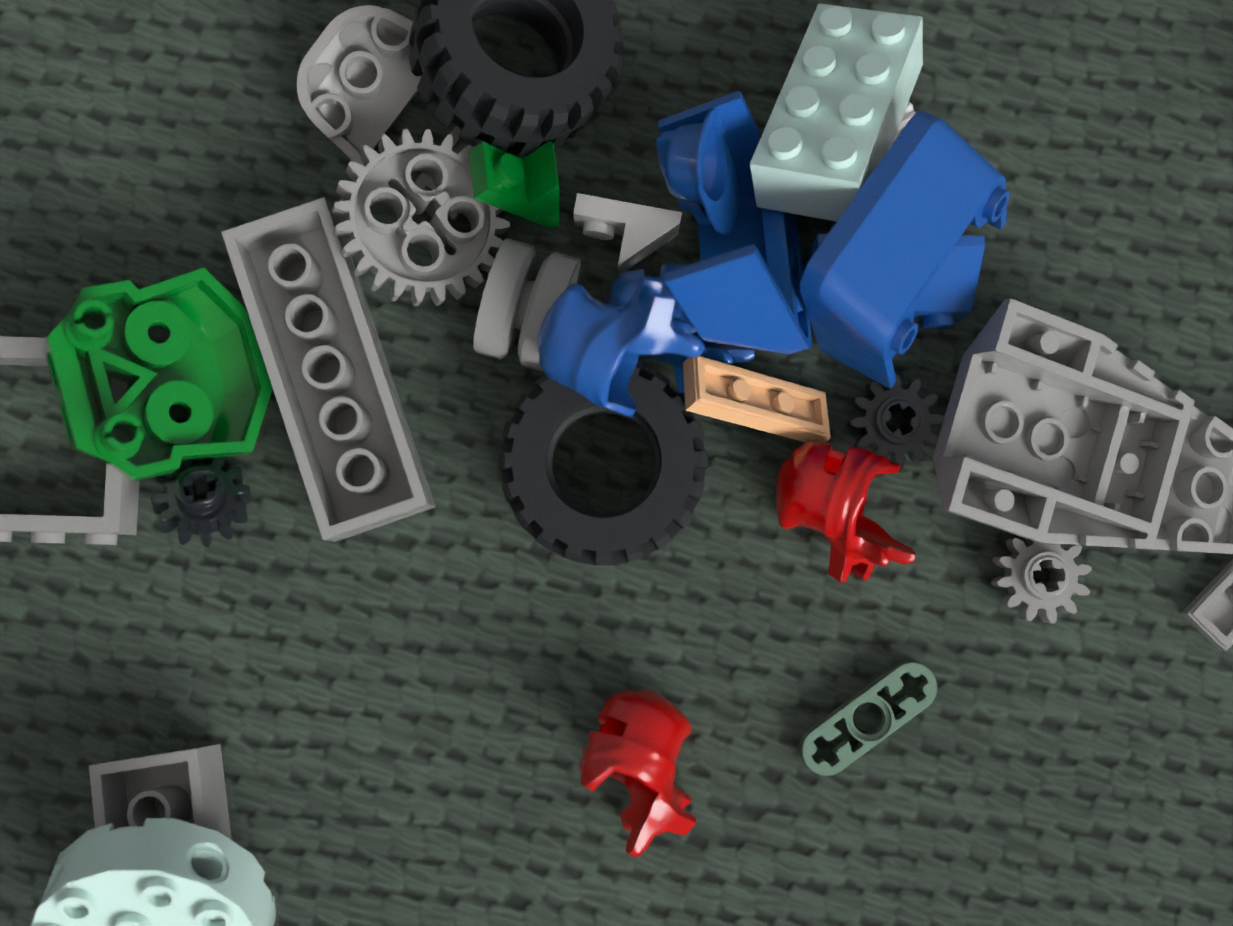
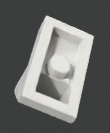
M577 193L573 216L574 225L583 228L582 233L588 237L612 240L614 234L623 235L618 262V275H620L678 235L682 212Z

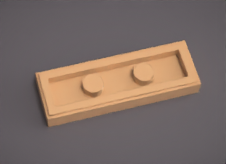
M702 356L689 357L683 362L686 411L802 442L816 440L820 443H825L831 438L826 392Z

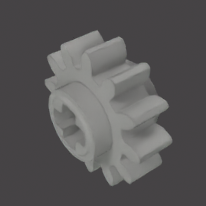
M1008 538L1005 540L1007 549L1012 555L1010 557H993L992 560L995 565L1004 568L1005 573L1004 576L994 578L991 581V585L1007 588L1009 591L1002 598L1000 605L1010 608L1021 604L1019 609L1020 620L1032 621L1038 612L1043 623L1051 624L1057 620L1056 607L1059 611L1066 614L1077 613L1076 605L1070 598L1072 595L1085 596L1090 594V590L1085 585L1078 584V576L1086 575L1092 571L1091 566L1075 564L1073 560L1081 552L1082 546L1067 545L1061 548V544L1038 543L1026 538V545L1018 538ZM1048 569L1049 581L1035 583L1033 571Z

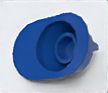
M714 109L708 112L702 123L683 125L675 128V130L659 134L656 140L660 169L666 180L669 192L676 198L704 206L715 231L725 235L730 233L736 224L739 211V186L734 161L724 137L721 116Z

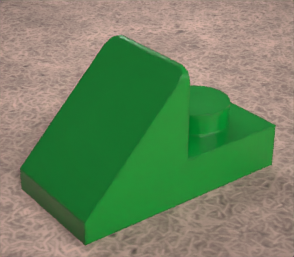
M548 141L523 159L485 142H481L468 151L474 199L550 229L559 225V180L552 141Z

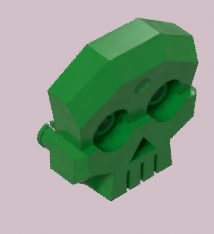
M205 268L139 290L130 280L84 287L70 312L49 334L46 341L45 357L53 380L52 383L56 398L58 399L70 449L78 450L105 461L132 482L173 473L180 468L182 460L247 455L254 450L273 388L247 309ZM158 326L164 329L167 334V341L164 343L153 342L148 336V328ZM107 375L132 385L116 404L113 401ZM170 406H183L188 413L187 421L184 423L174 422L169 415Z

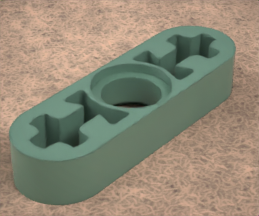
M905 661L894 665L803 734L799 744L800 756L803 762L819 775L831 776L841 772L926 709L934 701L937 694L935 676L926 666L915 662ZM906 673L914 678L921 676L923 681L917 686L921 695L917 699L904 695L896 700L893 704L899 707L901 712L894 717L891 706L887 701L878 696L877 692L884 688L887 695L893 696L904 686L900 679L903 674ZM866 702L875 703L882 713L880 726L870 733L858 731L853 723L854 711L859 705ZM842 719L846 731L857 739L859 743L851 748L849 742L844 739L832 749L836 756L832 762L828 763L823 758L814 761L812 755L817 751L814 741L821 736L829 742L839 736L842 732L835 728L834 724Z

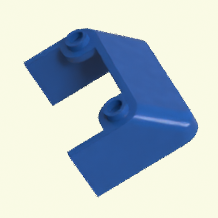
M740 90L658 120V128L663 133L675 130V128L683 125L702 123L709 111L717 110L721 116L724 137L738 176L739 211L736 224L728 234L721 235L715 231L704 206L677 198L682 210L685 213L691 211L698 222L701 262L665 273V283L681 306L683 319L690 323V332H698L704 341L783 354H792L811 348L810 319L800 292V283L804 270L797 214L759 208L756 205L750 162L762 134Z
M923 110L918 111L912 116L816 250L804 270L800 283V292L819 350L889 389L897 381L892 359L896 353L902 355L908 350L918 331V325L913 323L915 316L913 304L968 225L971 224L980 228L988 223L1002 230L1007 222V203L1010 192L1006 190V178L945 120Z

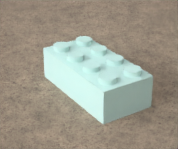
M818 3L750 162L757 207L836 222L839 220L894 142L923 65V17Z

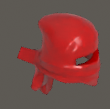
M816 440L807 441L803 445L798 446L792 452V456L782 463L776 478L775 493L778 524L784 529L803 526L816 530L826 537L831 545L828 575L840 583L847 581L850 572L862 580H868L876 564L887 566L890 560L901 564H909L915 561L916 553L912 548L894 540L875 521L862 515L871 481L876 475L900 473L901 463L891 462L885 455L878 456L871 450L849 446L846 453L832 449V444L820 443Z
M645 689L620 691L604 701L598 715L599 730L588 733L589 740L582 750L583 756L579 764L580 784L594 791L610 776L627 786L631 803L620 813L622 826L626 830H631L626 844V853L637 857L648 848L655 836L664 832L686 836L697 823L696 817L682 811L691 802V796L674 785L677 758L683 741L691 734L693 729L685 714L659 693Z

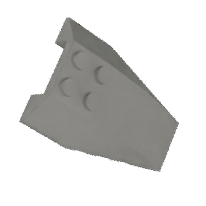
M1009 298L1002 302L962 356L933 460L943 510L1038 543L1233 554V428L1216 416L1204 414L1194 406L1195 401L1180 390L1170 389L1154 377L1155 372L1141 361L1130 360L1117 350L1118 345L1104 334Z

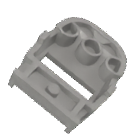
M373 5L354 7L336 16L327 25L303 58L297 75L298 98L308 118L351 161L363 166L365 165L360 157L362 148L367 145L373 150L376 149L381 136L388 133L418 92L417 86L421 79V76L416 77L411 72L409 61L412 51L409 37L413 21L390 9ZM457 126L450 133L453 137L452 151L457 154L468 145L473 149L481 142H484L477 138L473 144L459 137L462 130ZM422 172L414 182L419 189L425 191L436 189L434 179L425 172ZM395 181L388 182L390 188L400 192V187ZM458 212L447 214V217L453 221H456L460 216Z

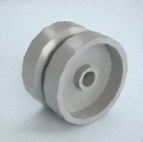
M510 238L505 239L496 254L482 294L474 332L473 349L475 352L502 360L512 350L521 331L517 353L521 365L544 372L539 364L537 347L539 328L554 301L567 287L575 283L577 284L581 265L580 259L553 252L543 261L534 281L537 269V255L534 245Z

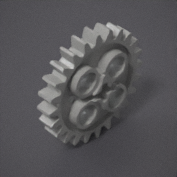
M403 129L398 146H395L386 134L382 135L378 143L380 154L365 145L360 154L365 166L350 161L345 172L352 181L340 180L336 192L347 200L335 202L332 214L345 218L347 221L336 225L333 233L336 237L350 238L351 240L343 247L341 256L342 258L359 256L361 260L353 274L357 277L371 271L375 275L371 285L372 291L378 290L385 282L392 285L391 301L396 302L403 291L406 290L411 293L413 306L418 307L425 293L429 292L434 304L438 306L445 300V289H448L458 300L466 293L464 281L475 289L484 281L478 269L490 273L495 259L489 253L497 254L503 243L500 238L494 235L505 233L510 227V222L496 217L497 214L504 210L474 199L470 163L468 162V151L472 149L470 145L465 147L459 154L453 152V137L449 134L443 140L441 146L433 145V136L429 129L425 130L419 143H414L408 129ZM418 171L428 173L434 179L436 189L432 191L419 189L412 181L411 174ZM395 181L400 187V192L390 188L388 182ZM381 203L388 205L394 210L397 221L393 224L378 222L372 216L370 206ZM424 212H427L432 218L429 223L424 221L419 225L412 219L414 213L421 215ZM458 212L466 216L471 224V231L461 233L453 229L448 222L447 214ZM417 244L424 246L432 255V265L422 267L413 263L408 256L407 247ZM444 244L452 247L455 250V254L449 255L444 249Z

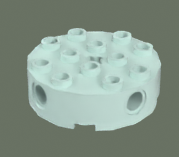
M146 818L143 827L115 829L111 823L88 830L62 851L54 866L31 926H274L276 909L274 896H271L270 890L263 881L265 871L253 854L219 831L175 818Z

